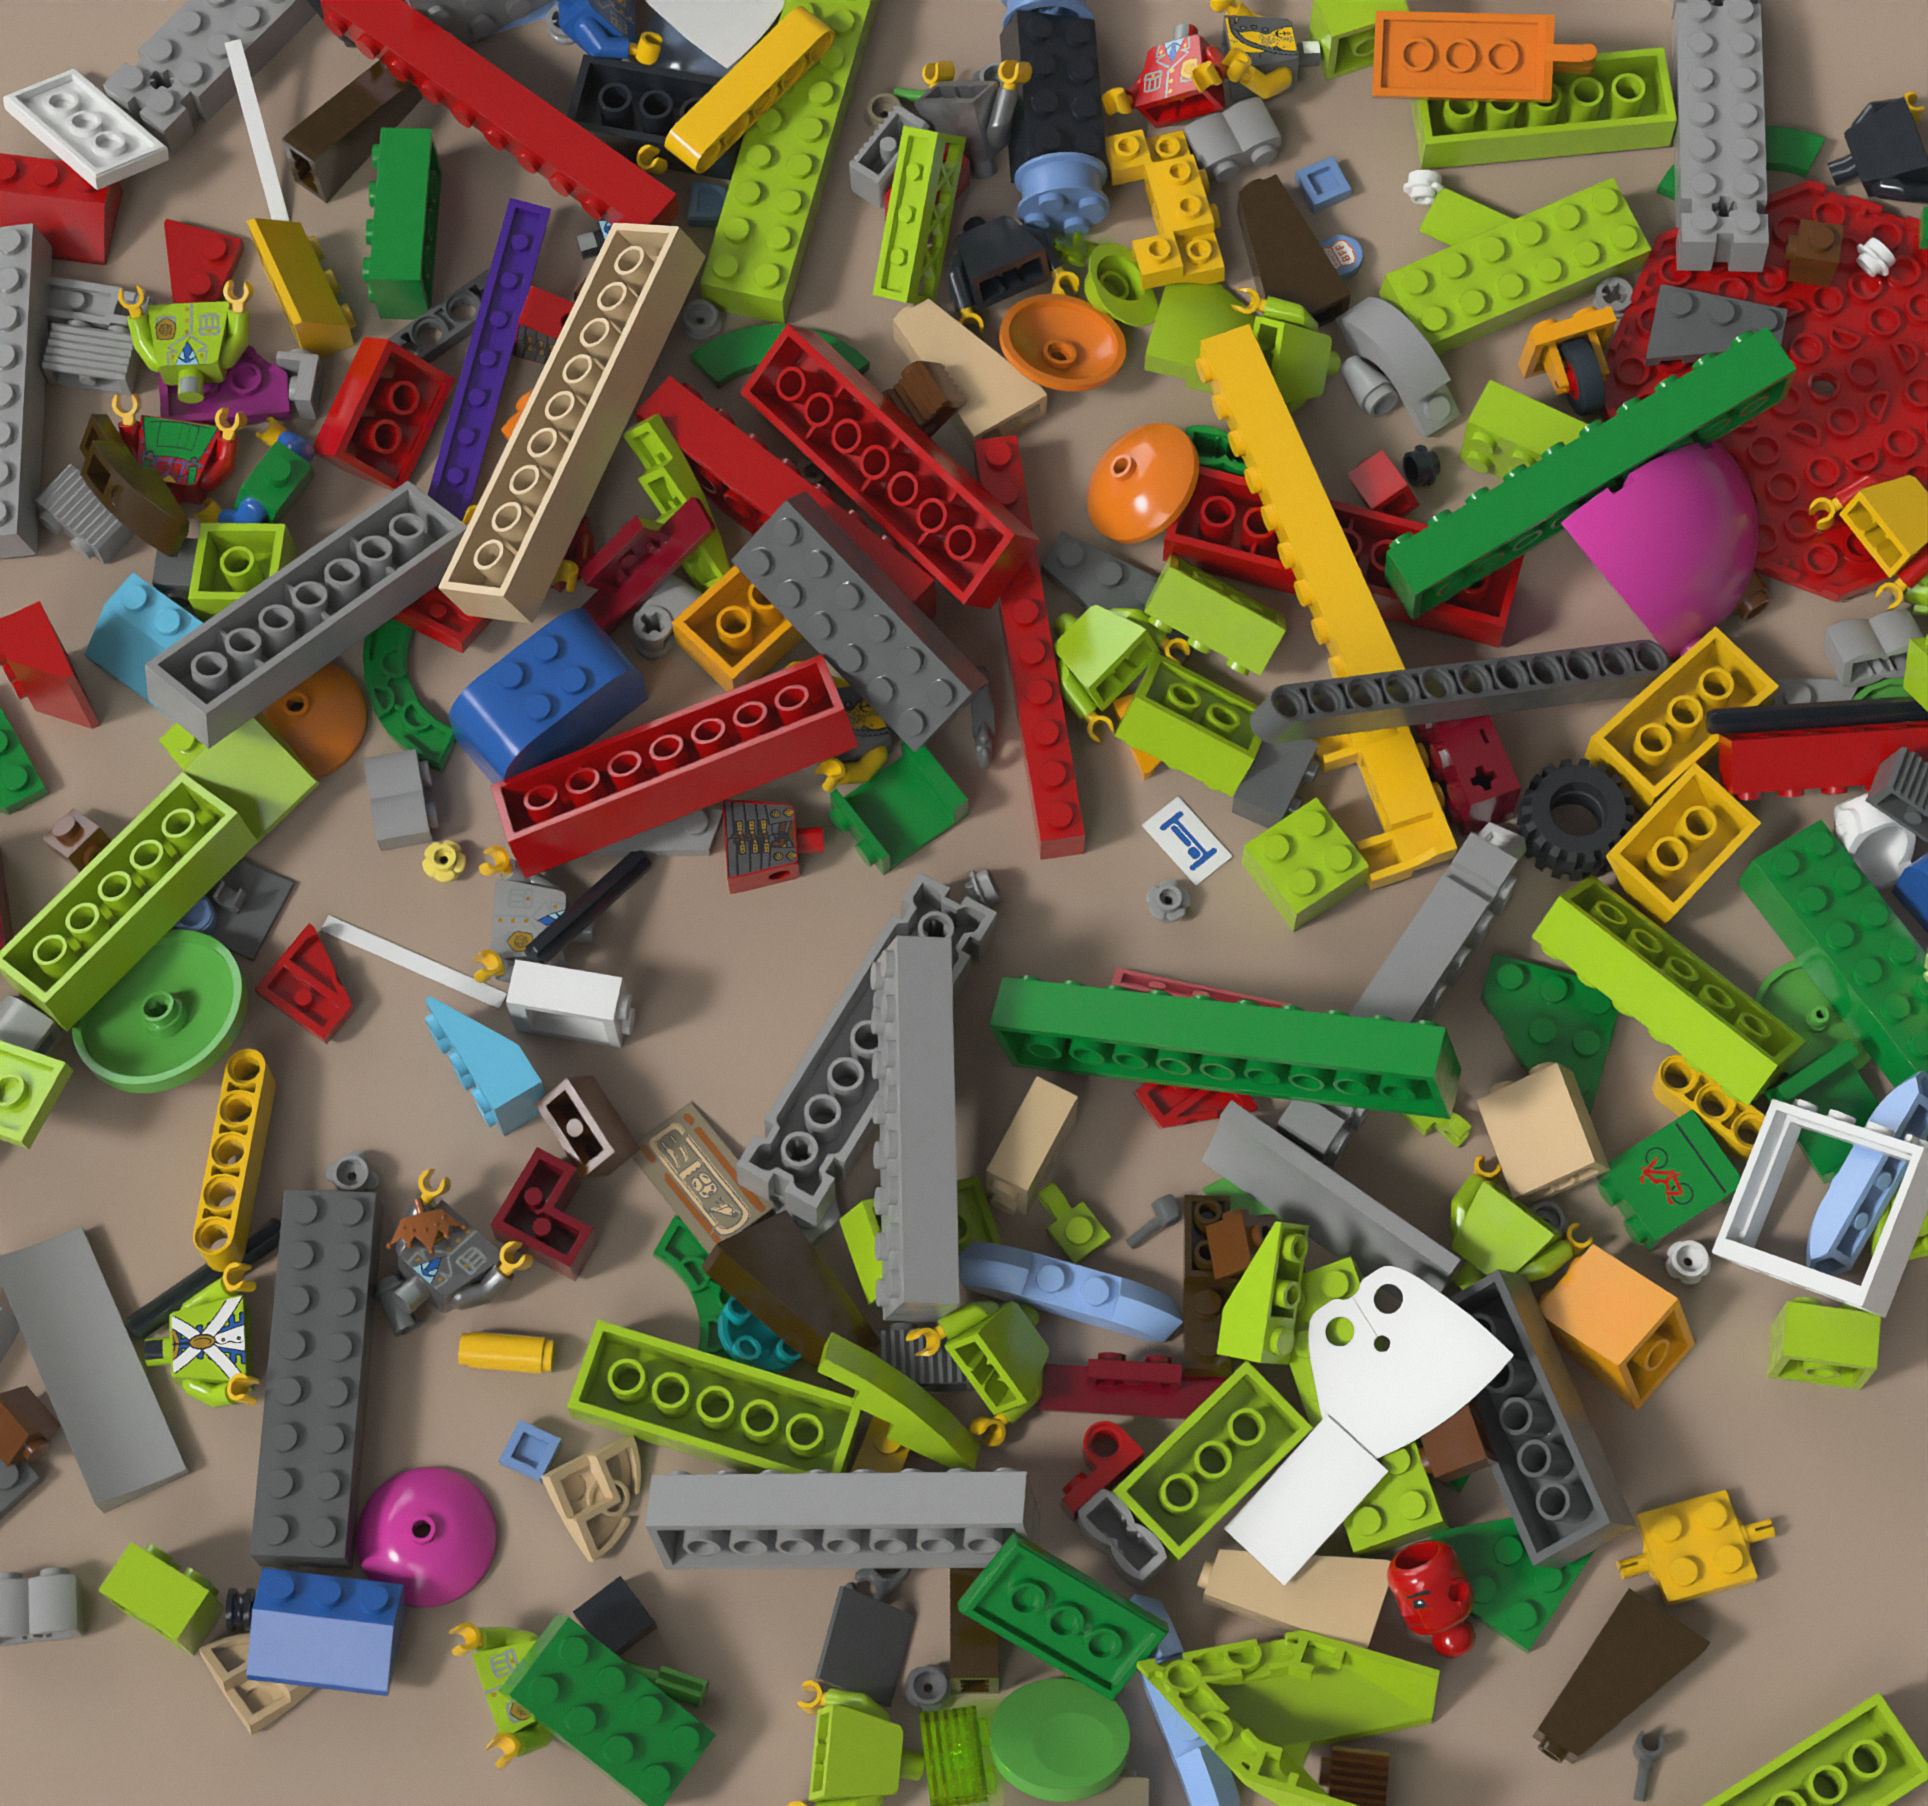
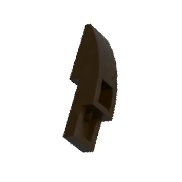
M91 414L79 447L86 458L80 473L81 477L98 500L130 531L168 557H177L183 540L189 533L190 522L187 516L182 511L157 469L140 468L137 460L131 454L107 414Z
M1184 1196L1183 1376L1230 1377L1231 1357L1217 1354L1223 1307L1230 1297L1231 1282L1215 1280L1205 1227L1223 1220L1222 1214L1231 1211L1230 1196Z

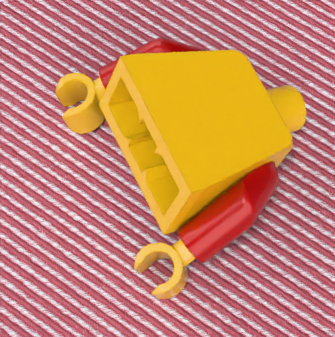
M1864 474L1835 492L1836 497L1832 500L1822 497L1815 499L1810 505L1809 516L1818 510L1828 511L1829 515L1820 519L1816 524L1817 529L1825 530L1833 525L1835 512L1844 508L1839 515L1889 578L1895 575L1899 577L1894 583L1889 582L1881 585L1873 599L1875 601L1882 592H1891L1895 596V602L1886 611H1892L1901 603L1903 592L1908 587L1912 590L1928 574V491L1925 490L1916 477L1911 475L1896 479L1893 476Z

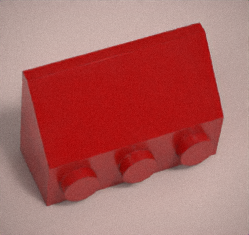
M0 153V227L33 223L52 246V259L106 265L123 194L119 181L96 190L62 160Z
M364 337L313 445L315 455L347 473L394 491L409 481L456 379L389 339Z
M38 601L0 618V666L3 667L19 699L28 697L37 712L91 729L100 726L72 662L41 602Z

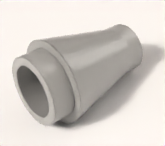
M1358 355L1348 358L1341 365L1339 372L1346 380L1359 408L1364 414H1370L1372 417L1378 418L1388 413L1398 401V393L1395 391L1396 388L1392 382L1366 364Z

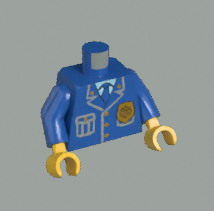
M557 0L559 6V26L588 55L615 60L629 59L630 55H635L636 59L645 65H651L658 60L663 40L659 34L644 32L640 37L639 43L637 44L634 0Z

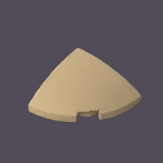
M628 1435L601 1446L541 1476L563 1523L589 1562H594L608 1552L621 1538L631 1521L629 1517L622 1518L629 1505L630 1495L640 1493L641 1464L634 1435Z
M244 1633L213 1641L199 1648V1652L228 1702L249 1733L253 1735L290 1710L307 1696L314 1687L248 1680L246 1673L250 1633Z

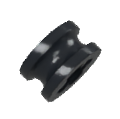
M229 1588L225 1609L228 1631H235L237 1626H244L246 1631H250L252 1608L256 1596L254 1588H247L245 1593H239L237 1588Z

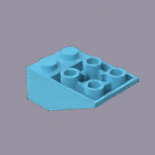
M431 996L424 999L430 1012L428 1016L424 1017L431 1030L430 1034L443 1055L448 1053L447 1056L453 1065L452 1069L466 1091L474 1088L470 1093L477 1103L475 1105L487 1126L490 1128L497 1124L502 1134L506 1136L539 1116L541 1113L535 1103L546 1095L541 1079L520 1046Z

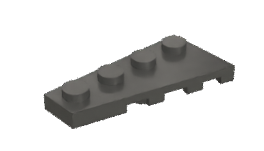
M1061 531L1041 565L1042 574L1080 606H1086L1088 609L1091 606L1098 605L1107 610L1112 608H1136L1144 612L1145 604L1158 578L1064 531ZM1173 629L1171 634L1167 633L1166 635L1170 640L1182 638L1187 641L1189 638ZM1190 645L1189 656L1183 654L1179 649H1171L1169 651L1170 655L1177 659L1183 667L1194 650ZM1158 647V649L1161 652L1160 655L1163 656L1164 651L1160 647Z

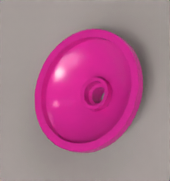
M435 1467L411 1469L392 1477L382 1484L364 1506L356 1532L358 1558L370 1581L403 1584L406 1606L416 1608L443 1606L468 1594L486 1575L493 1561L497 1546L496 1520L484 1494L464 1476L447 1469ZM422 1523L429 1524L431 1531L428 1536L417 1538L414 1535L418 1525Z

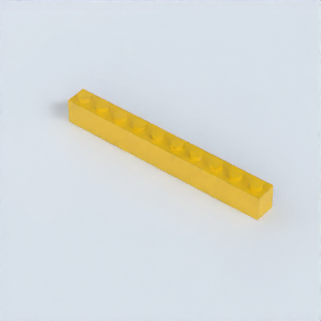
M1250 324L1201 340L1199 358L1195 359L1199 378L1203 384L1209 382L1214 395L1211 396L1216 416L1219 420H1226L1231 431L1228 432V440L1232 452L1236 457L1242 456L1247 469L1244 470V475L1248 488L1252 494L1258 493L1264 505L1261 506L1264 524L1268 531L1275 530L1280 541V544L1277 545L1279 557L1285 569L1292 568L1297 579L1294 582L1297 598L1303 607L1308 605L1314 617L1311 620L1314 636L1319 645L1326 644L1331 655L1328 658V665L1333 678L1405 670Z

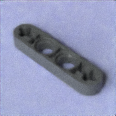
M490 269L485 270L388 339L414 354L412 348L409 350L407 345L411 341L415 351L418 353L416 356L429 364L472 334L481 303L476 294H480L482 300ZM461 304L472 305L476 309L474 316L465 321L457 320L453 317L452 313ZM427 328H435L442 333L439 341L430 345L421 343L418 337Z

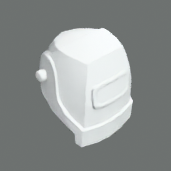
M1864 793L1835 806L1833 813L1835 835L1875 889L1881 890L1895 885L1903 870L1912 864L1911 859L1914 853L1916 835L1866 802L1868 793Z

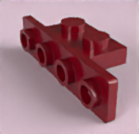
M695 497L689 498L664 524L635 515L579 571L586 586L598 589L581 608L585 609L609 636L716 530V526L701 500Z
M1101 1352L1098 1353V1359L1088 1358V1366L1045 1364L1039 1409L1050 1412L1186 1420L1226 1381V1377H1185L1182 1372V1364H1172V1357L1147 1355L1144 1356V1362L1125 1361L1126 1355L1122 1353Z

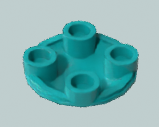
M729 1298L718 1317V1335L724 1350L735 1362L777 1374L786 1372L802 1357L800 1354L793 1350L735 1298Z

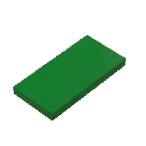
M1013 1532L957 1602L959 1612L1111 1701L1116 1698L1138 1671L1136 1668L1137 1661L1147 1660L1169 1633L1167 1622L1016 1532Z

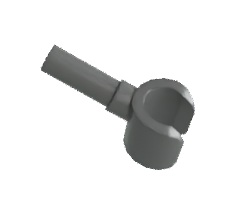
M1172 1194L1160 1197L1151 1204L1156 1217L1148 1221L1147 1224L1125 1240L1131 1249L1135 1248L1160 1228H1168L1179 1222L1181 1211Z
M1644 1730L1638 1734L1632 1747L1633 1754L1638 1760V1774L1633 1800L1645 1802L1653 1762H1656L1665 1747V1739L1660 1734L1657 1739L1656 1750H1646L1641 1741Z

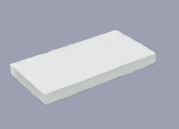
M71 69L3 97L5 110L96 190L169 160L168 148L76 69Z

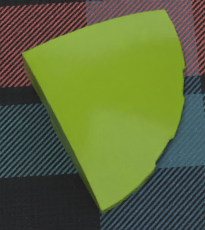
M1219 282L1208 285L1196 283L1166 285L1147 346L1144 370L1186 379V388L1213 393L1209 382L1203 384L1200 380L1195 365V359L1199 358L1201 340L1246 324H1250L1253 331L1255 319L1251 313H1240L1232 308L1231 304L1246 308V306Z

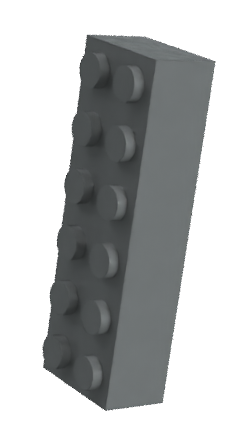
M807 491L785 500L731 560L820 654H823V657L914 752L932 742L990 682Z
M1498 1269L1449 1298V1300L1485 1327L1514 1355L1494 1379L1476 1395V1399L1499 1463L1490 1467L1532 1565L1561 1569L1637 1527L1526 1276Z

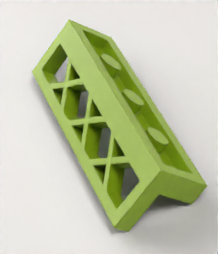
M903 125L872 295L912 304H920L930 299L936 304L966 137ZM950 143L947 160L943 164L945 145ZM940 190L939 203L935 206L936 193ZM932 232L931 246L927 248L928 237ZM924 274L925 279L921 295L918 294L921 277Z

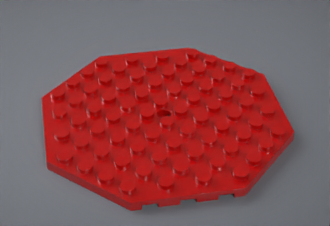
M1808 180L1767 195L1764 214H1768L1769 245L1763 272L1728 271V262H1713L1711 271L1677 270L1676 239L1679 227L1657 235L1630 297L1632 302L1625 310L1605 357L1609 374L1606 375V381H1603L1605 403L1601 412L1605 420L1608 421L1618 415L1616 411L1625 402L1635 397L1643 400L1655 393L1654 388L1667 377L1676 374L1680 378L1693 370L1692 366L1695 362L1682 363L1681 359L1660 361L1659 365L1644 366L1661 284L1788 309L1781 347L1796 367V372L1786 399L1715 442L1720 443L1738 464L1748 481L1754 497L1759 526L1758 551L1754 570L1760 574L1837 603L1877 588L1884 583L1893 582L1899 577L1895 575L1889 578L1839 515L1844 508L1835 512V521L1830 528L1819 530L1816 528L1817 522L1827 517L1829 513L1826 510H1818L1809 516L1811 503L1821 497L1832 500L1836 497L1835 492L1864 474L1869 473L1893 476L1896 479L1911 475L1916 477L1925 490L1928 491V249L1919 248V219L1907 215L1906 219L1882 211L1883 206L1852 194L1850 198L1825 190L1827 187L1825 184ZM1801 219L1844 226L1839 264L1830 288L1787 281L1790 260L1784 259L1788 234L1796 235ZM1873 237L1890 250L1896 262L1889 268L1887 276H1882L1878 273L1875 277H1872L1858 265L1856 258L1860 255L1857 251L1859 244L1864 246ZM1818 380L1827 381L1834 387L1835 392L1831 397L1821 395L1815 390L1812 391V383Z

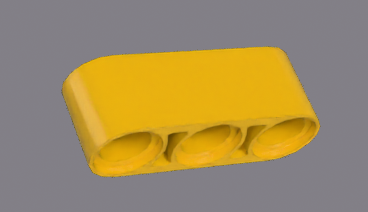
M1675 1054L1664 1059L1652 1081L1654 1097L1678 1117L1693 1109L1722 1151L1739 1162L1747 1163L1754 1145L1743 1142L1739 1137L1738 1130L1749 1129L1758 1136L1765 1115L1751 1104L1747 1106L1743 1102L1729 1098L1721 1090L1719 1083L1706 1073H1700L1692 1069L1685 1062L1683 1055ZM1670 1073L1677 1074L1684 1079L1686 1086L1674 1088L1666 1082L1664 1076ZM1712 1101L1718 1104L1722 1110V1115L1711 1116L1703 1110L1701 1103Z

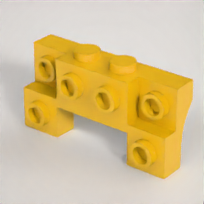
M1142 129L1105 137L1111 185L1115 186L1144 179V189L1158 233L1155 236L1132 240V257L1134 262L1137 261L1142 290L1175 283L1208 285L1224 281L1225 266L1214 233V229L1220 228L1218 209L1215 203H1208L1206 195L1210 194L1207 173L1205 169L1198 170L1194 154H1190L1183 130L1145 138Z
M1409 726L1375 730L1366 734L1365 732L1311 739L1319 743L1317 758L1322 761L1321 768L1323 773L1357 762L1385 832L1356 842L1355 848L1369 865L1366 882L1370 891L1411 878L1415 870L1452 859L1456 856L1458 848L1442 810V807H1445V800L1438 782L1431 783L1426 768H1429L1426 750L1421 742L1415 743Z

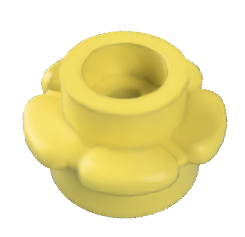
M445 840L443 843L434 842L429 845L424 852L426 858L422 862L424 872L439 882H451L457 879L466 866V856L461 853V846L451 840ZM442 857L448 858V862L442 864L440 863V859Z

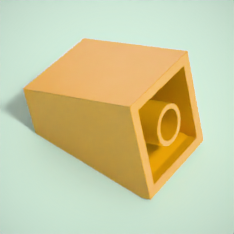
M1594 1244L1583 1255L1576 1257L1571 1262L1566 1275L1554 1288L1547 1290L1538 1302L1555 1344L1635 1411L1644 1404L1695 1345L1679 1299Z

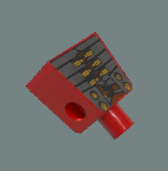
M531 285L517 322L513 356L546 364L575 303Z
M734 799L722 801L727 880L730 894L795 880L800 877L799 855L825 853L823 826L797 828L793 805Z

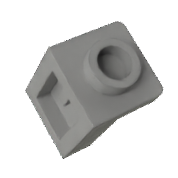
M293 349L290 352L277 351L276 362L278 367L284 370L288 377L291 378L289 400L295 402L300 418L317 420L325 377L319 355L304 349Z

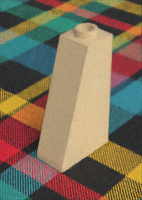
M930 299L918 305L910 304L904 307L893 318L894 340L910 363L916 361L941 363L945 366L949 377L954 380L953 383L958 386V390L962 392V396L967 400V403L950 420L973 454L975 440L1009 436L1047 414V394L1042 387L1023 376L1009 361Z
M1219 1549L1215 1562L1205 1560L1197 1586L1205 1589L1202 1603L1285 1633L1306 1630L1368 1649L1389 1586L1386 1576L1391 1561L1312 1555L1284 1586L1248 1551Z

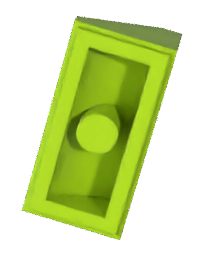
M1443 188L1438 192L1419 231L1453 246L1514 219L1450 189Z

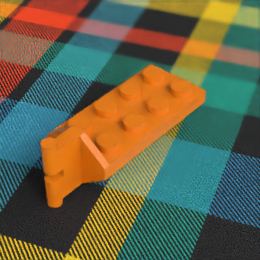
M1376 11L1372 99L1551 103L1552 74H1582L1585 76L1592 74L1595 69L1597 49L1591 43L1584 45L1554 44L1555 15Z

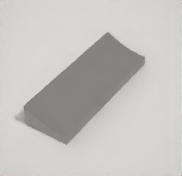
M1232 1100L1220 1115L1216 1131L1201 1160L1203 1164L1232 1182L1285 1221L1309 1225L1308 1237L1339 1259L1344 1256H1351L1359 1266L1363 1276L1367 1277L1384 1266H1393L1415 1275L1444 1295L1454 1279L1461 1260L1460 1258ZM1393 1284L1380 1286V1288L1400 1302H1403L1402 1292L1397 1286Z
M80 1226L44 1242L0 1255V1282L94 1504L103 1513H106L189 1474L188 1467L84 1228Z

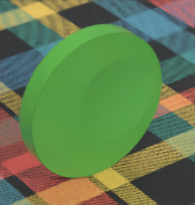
M1797 960L1777 968L1763 981L1753 1000L1806 1040L1804 1046L1781 1077H1787L1835 1044L1849 1038L1860 1053L1850 1061L1858 1073L1866 1067L1872 1059Z
M1053 1678L1026 1684L1008 1695L994 1714L990 1736V1749L993 1761L998 1771L1011 1785L1030 1796L1057 1802L1076 1801L1094 1796L1113 1784L1127 1763L1130 1729L1122 1709L1114 1700H1109L1077 1680Z

